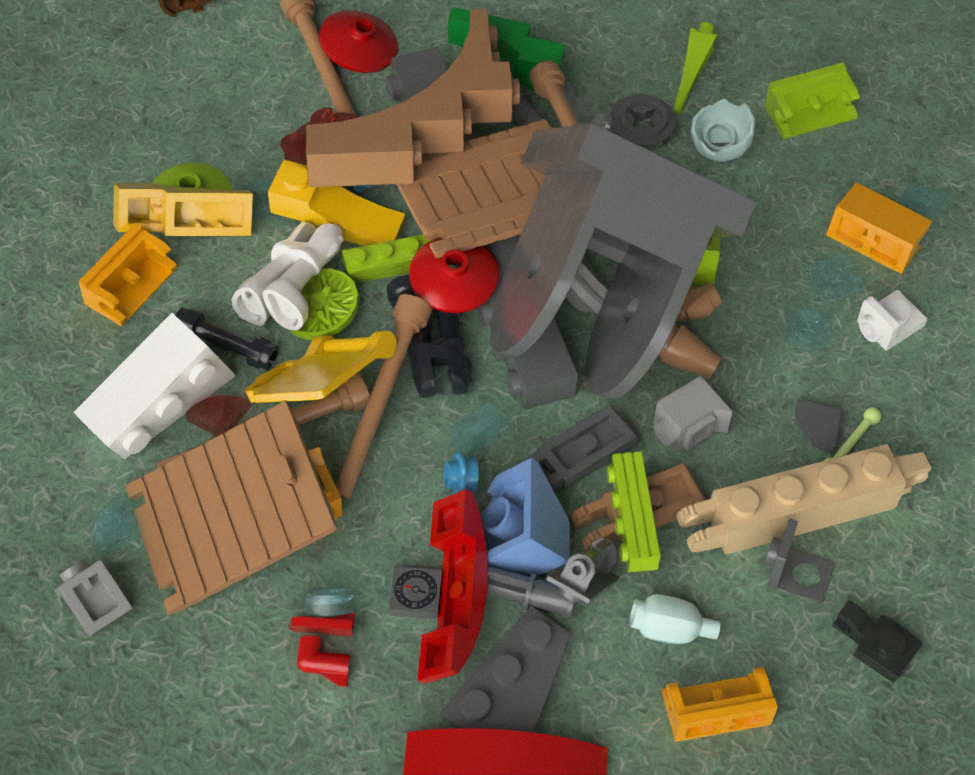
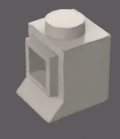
M699 376L657 402L653 428L656 436L665 446L673 445L677 451L684 447L688 451L712 436L713 431L728 433L733 411L709 384Z

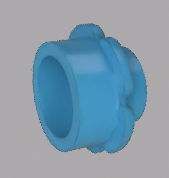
M456 452L452 461H446L444 464V486L446 489H453V494L465 489L474 494L479 481L477 459L475 457L462 456L461 452Z

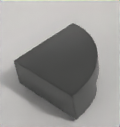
M797 399L795 406L797 425L815 447L833 454L842 409Z

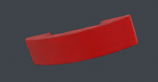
M467 489L433 502L430 546L444 553L437 630L421 635L417 681L423 684L458 674L473 651L483 620L488 577L486 543L474 494Z
M449 728L407 732L403 775H606L608 748L566 737L513 730Z

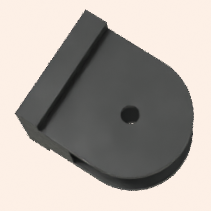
M593 123L536 130L532 135L521 164L546 175L500 285L492 315L491 343L496 351L509 357H518L525 353L540 338L554 318L574 280L586 249H590L618 262L619 265L591 334L586 357V382L592 393L607 400L618 399L628 393L642 379L659 355L674 326L710 238L743 237L757 202Z

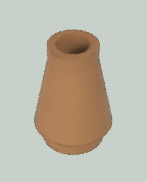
M681 324L680 328L676 325L673 326L658 357L662 358L660 363L701 375L710 380L722 359V356L711 350L683 324Z

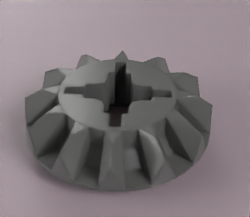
M646 94L630 95L618 101L612 108L610 114L611 132L639 146L648 145L654 150L660 142L667 144L670 135L675 130L676 118L672 108L660 98ZM651 117L649 127L642 125L639 128H635L636 119L643 121Z

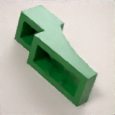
M452 7L448 17V43L463 47L470 28V10ZM488 15L489 26H496L497 51L491 52H499L500 62H510V71L517 76L520 85H525L526 88L534 91L529 75L537 64L544 61L557 63L563 72L566 44L530 37L531 24Z

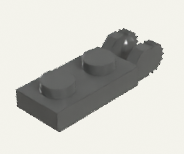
M607 405L539 446L537 452L525 460L533 458L538 461L542 470L544 467L551 475L546 478L556 494L561 488L563 490L567 489L612 461L613 454H623L638 444L639 436L612 405Z

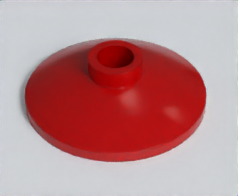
M354 10L340 11L327 17L321 25L319 42L323 51L333 62L345 69L359 73L379 72L391 65V58L396 57L398 53V41L392 29L385 22L371 14Z
M441 237L423 245L414 255L409 270L410 284L417 297L427 301L433 309L446 313L472 311L485 304L492 297L498 284V266L493 255L484 246H476L463 252L460 250H449L444 253L442 258H436L430 248V243L442 240ZM448 265H459L461 267L451 268Z

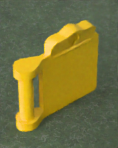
M387 330L375 331L370 337L335 339L332 335L316 336L311 341L306 354L302 358L284 361L272 370L261 374L254 383L245 389V392L251 403L318 400L325 398L373 360L391 358L397 346L396 337L391 331Z

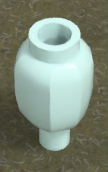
M654 594L645 600L635 599L632 605L630 628L639 629L643 637L670 644H686L698 636L717 640L719 636L720 621L701 617L698 608L685 600Z

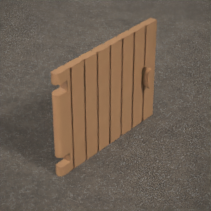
M546 119L529 123L527 126L522 125L508 129V131L504 130L490 134L487 137L483 136L468 142L465 141L463 142V152L422 154V165L413 166L414 183L396 184L425 239L433 240L441 237L442 240L430 243V248L436 258H442L444 253L449 250H460L463 252L476 246L480 247L494 243L497 240L501 241L517 236V234L521 235L546 175L522 165L521 161L534 131L552 128Z
M286 400L266 410V412H262L247 420L245 423H241L226 431L225 434H221L204 445L202 444L185 453V455H181L166 463L165 466H161L144 475V477L132 481L125 487L130 501L143 496L146 501L145 504L137 507L133 512L159 590L167 589L174 585L176 590L175 594L163 601L167 615L189 608V606H193L210 597V595H214L231 586V584H235L252 575V573L262 570L275 561L277 562L296 550L298 551L317 539H321L338 530L334 514L316 473L296 417Z

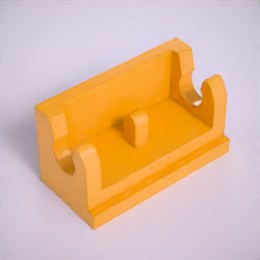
M856 182L836 206L826 235L902 274L921 247L919 242L929 230L932 220Z
M135 223L79 280L84 304L122 327L178 268L177 263L166 256L171 251V248L159 238L145 231L141 225Z
M764 667L753 668V673H748V676L682 688H679L677 682L666 683L667 688L662 689L675 742L771 725L778 708Z

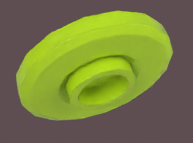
M331 268L321 269L317 275L313 276L304 285L301 291L309 307L307 321L299 330H287L294 336L305 340H313V338L320 335L333 336L341 332L352 322L359 309L360 296L355 282L344 272Z

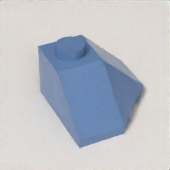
M529 458L496 475L487 490L493 496L480 516L486 543L487 567L490 566L528 577L533 572L537 573L536 577L567 563L570 558V521L538 461Z

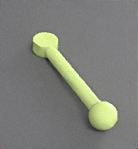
M871 407L865 410L863 414L864 420L833 458L847 455L871 425H876L880 422L881 412L877 408Z

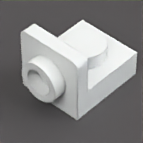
M896 290L879 302L872 296L865 299L862 303L857 322L859 323L861 333L870 342L877 341L887 351L923 328L928 318L899 290Z

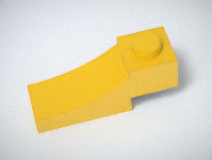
M283 160L268 190L270 213L315 225L316 229L322 224H336L343 231L344 241L362 246L399 239L406 222L405 213L373 203L341 186L309 187L307 166L288 160Z
M114 183L113 225L118 232H127L137 223L147 232H162L165 236H251L253 193L249 190L186 188L158 185V183Z

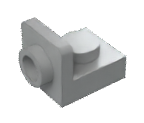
M83 559L59 575L64 583L54 591L59 599L63 597L88 637L132 609V606L101 559L91 566H88Z

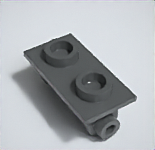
M599 538L591 544L590 549L586 552L576 553L571 556L566 564L549 574L546 580L558 586L559 593L575 602H586L589 604L619 580L620 577L611 573L618 557V547L609 538Z

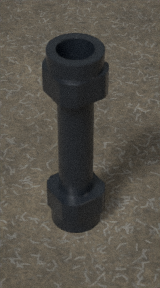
M182 307L175 315L197 337L245 356L247 365L257 369L262 368L269 371L272 366L269 360L275 361L279 354V346L272 344L270 340L260 336H256L254 340L211 324L205 321L204 313Z

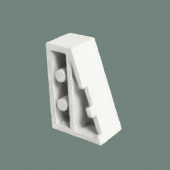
M171 313L73 413L107 447L121 458L126 459L131 454H136L143 450L152 438L236 375L200 338Z

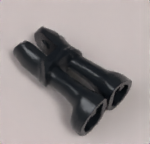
M409 275L396 277L387 285V298L393 308H395L400 295L408 294L417 297L410 284ZM434 309L440 338L431 341L429 324L427 322L425 327L420 328L418 333L413 334L407 349L414 384L420 398L435 396V372L432 367L448 365L447 373L452 394H465L473 380L472 364L468 356L465 355L463 336H461L459 329V313H446Z

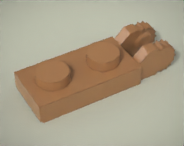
M684 463L646 477L655 528L677 520V512L685 508V506L694 505L697 502L706 500ZM611 491L602 494L601 499L581 506L570 514L569 520L576 529L586 527L595 521L603 519L606 515L611 522L600 527L598 530L595 529L583 538L582 544L586 551L590 549L591 544L595 540L602 537L609 538L614 542L620 539L622 542V535L616 534L615 517H618L617 509H612Z

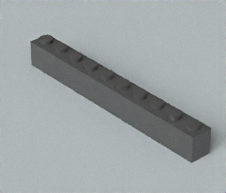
M435 47L391 58V75L386 76L387 89L391 100L399 99L400 103L429 87L448 70L439 48ZM473 127L472 134H465L463 142L477 138ZM518 234L501 241L497 240L494 243L484 245L497 263L499 276L498 284L492 297L485 304L477 308L478 316L483 326H491L500 285L520 238ZM554 318L540 338L525 353L518 357H509L496 351L491 343L496 360H504L508 371H505L508 391L511 397L519 396L524 410L576 395L578 373Z

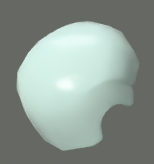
M721 99L713 105L703 107L693 117L690 138L698 152L705 158L717 162L734 160L739 158L751 146L756 119L746 103L737 106L726 99ZM730 142L729 144L723 147H717L711 144Z

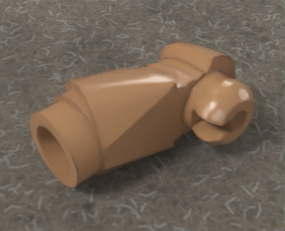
M710 282L702 286L696 285L689 288L674 325L685 320L693 321L708 317L713 309L721 305L720 296Z

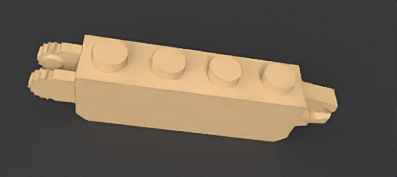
M885 444L713 490L711 499L685 506V508L677 512L676 518L682 528L708 522L712 524V527L696 531L686 540L690 551L693 553L721 547L724 554H731L771 543L773 537L783 539L789 518L799 521L794 536L894 509L898 506L901 496L911 492L912 485L926 481L931 466L924 452L897 457L896 453L891 452L889 445Z

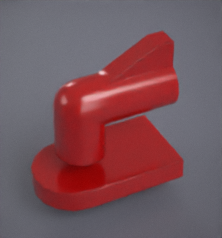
M355 613L326 618L292 617L289 629L299 633L353 637L351 629L354 628ZM301 636L297 653V666L299 670L305 673L320 674L339 687H347L350 654L320 652V636Z

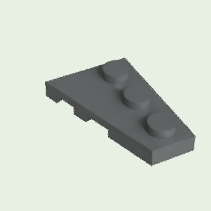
M531 606L440 711V718L454 728L500 729L535 733L569 643L570 633Z

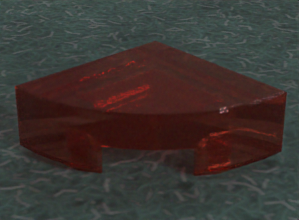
M231 395L209 397L193 405L185 413L186 420L217 437L225 434L226 431L234 428L250 409V403L244 398Z

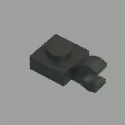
M849 600L832 624L834 628L859 644L853 654L854 657L892 683L896 682L923 644L883 614L874 625L867 613L859 605Z

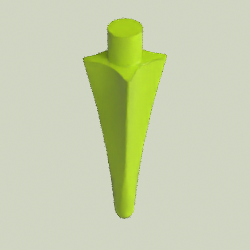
M702 22L699 25L698 31L690 28L683 75L673 112L676 114H680L683 111L697 78L714 51L713 43L718 35L714 34L715 27L711 23Z

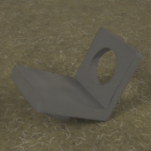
M789 518L783 539L773 537L764 564L772 566L773 570L768 585L823 603L835 563L790 548L799 521ZM802 563L811 564L818 569L820 581L814 587H802L794 581L792 576L793 569Z

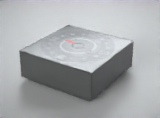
M394 566L389 615L438 619L442 570Z

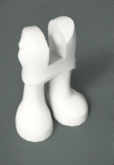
M301 222L286 240H282L273 246L271 262L244 281L235 291L231 301L237 315L241 319L258 326H263L268 318L272 316L282 327L292 331L299 330L307 321L309 315V307L301 291L304 285L313 276L317 275L321 268L339 252L343 242L342 229L332 223L322 224L316 229L315 225L311 223Z

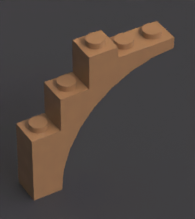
M471 9L470 28L462 51L449 69L426 89L402 103L374 114L341 122L306 125L309 187L414 183L413 166L422 165V154L463 152L464 135L472 134V123L512 122V104H520L519 79H511L510 62H500L499 52H491L497 51L496 26H489L487 9Z

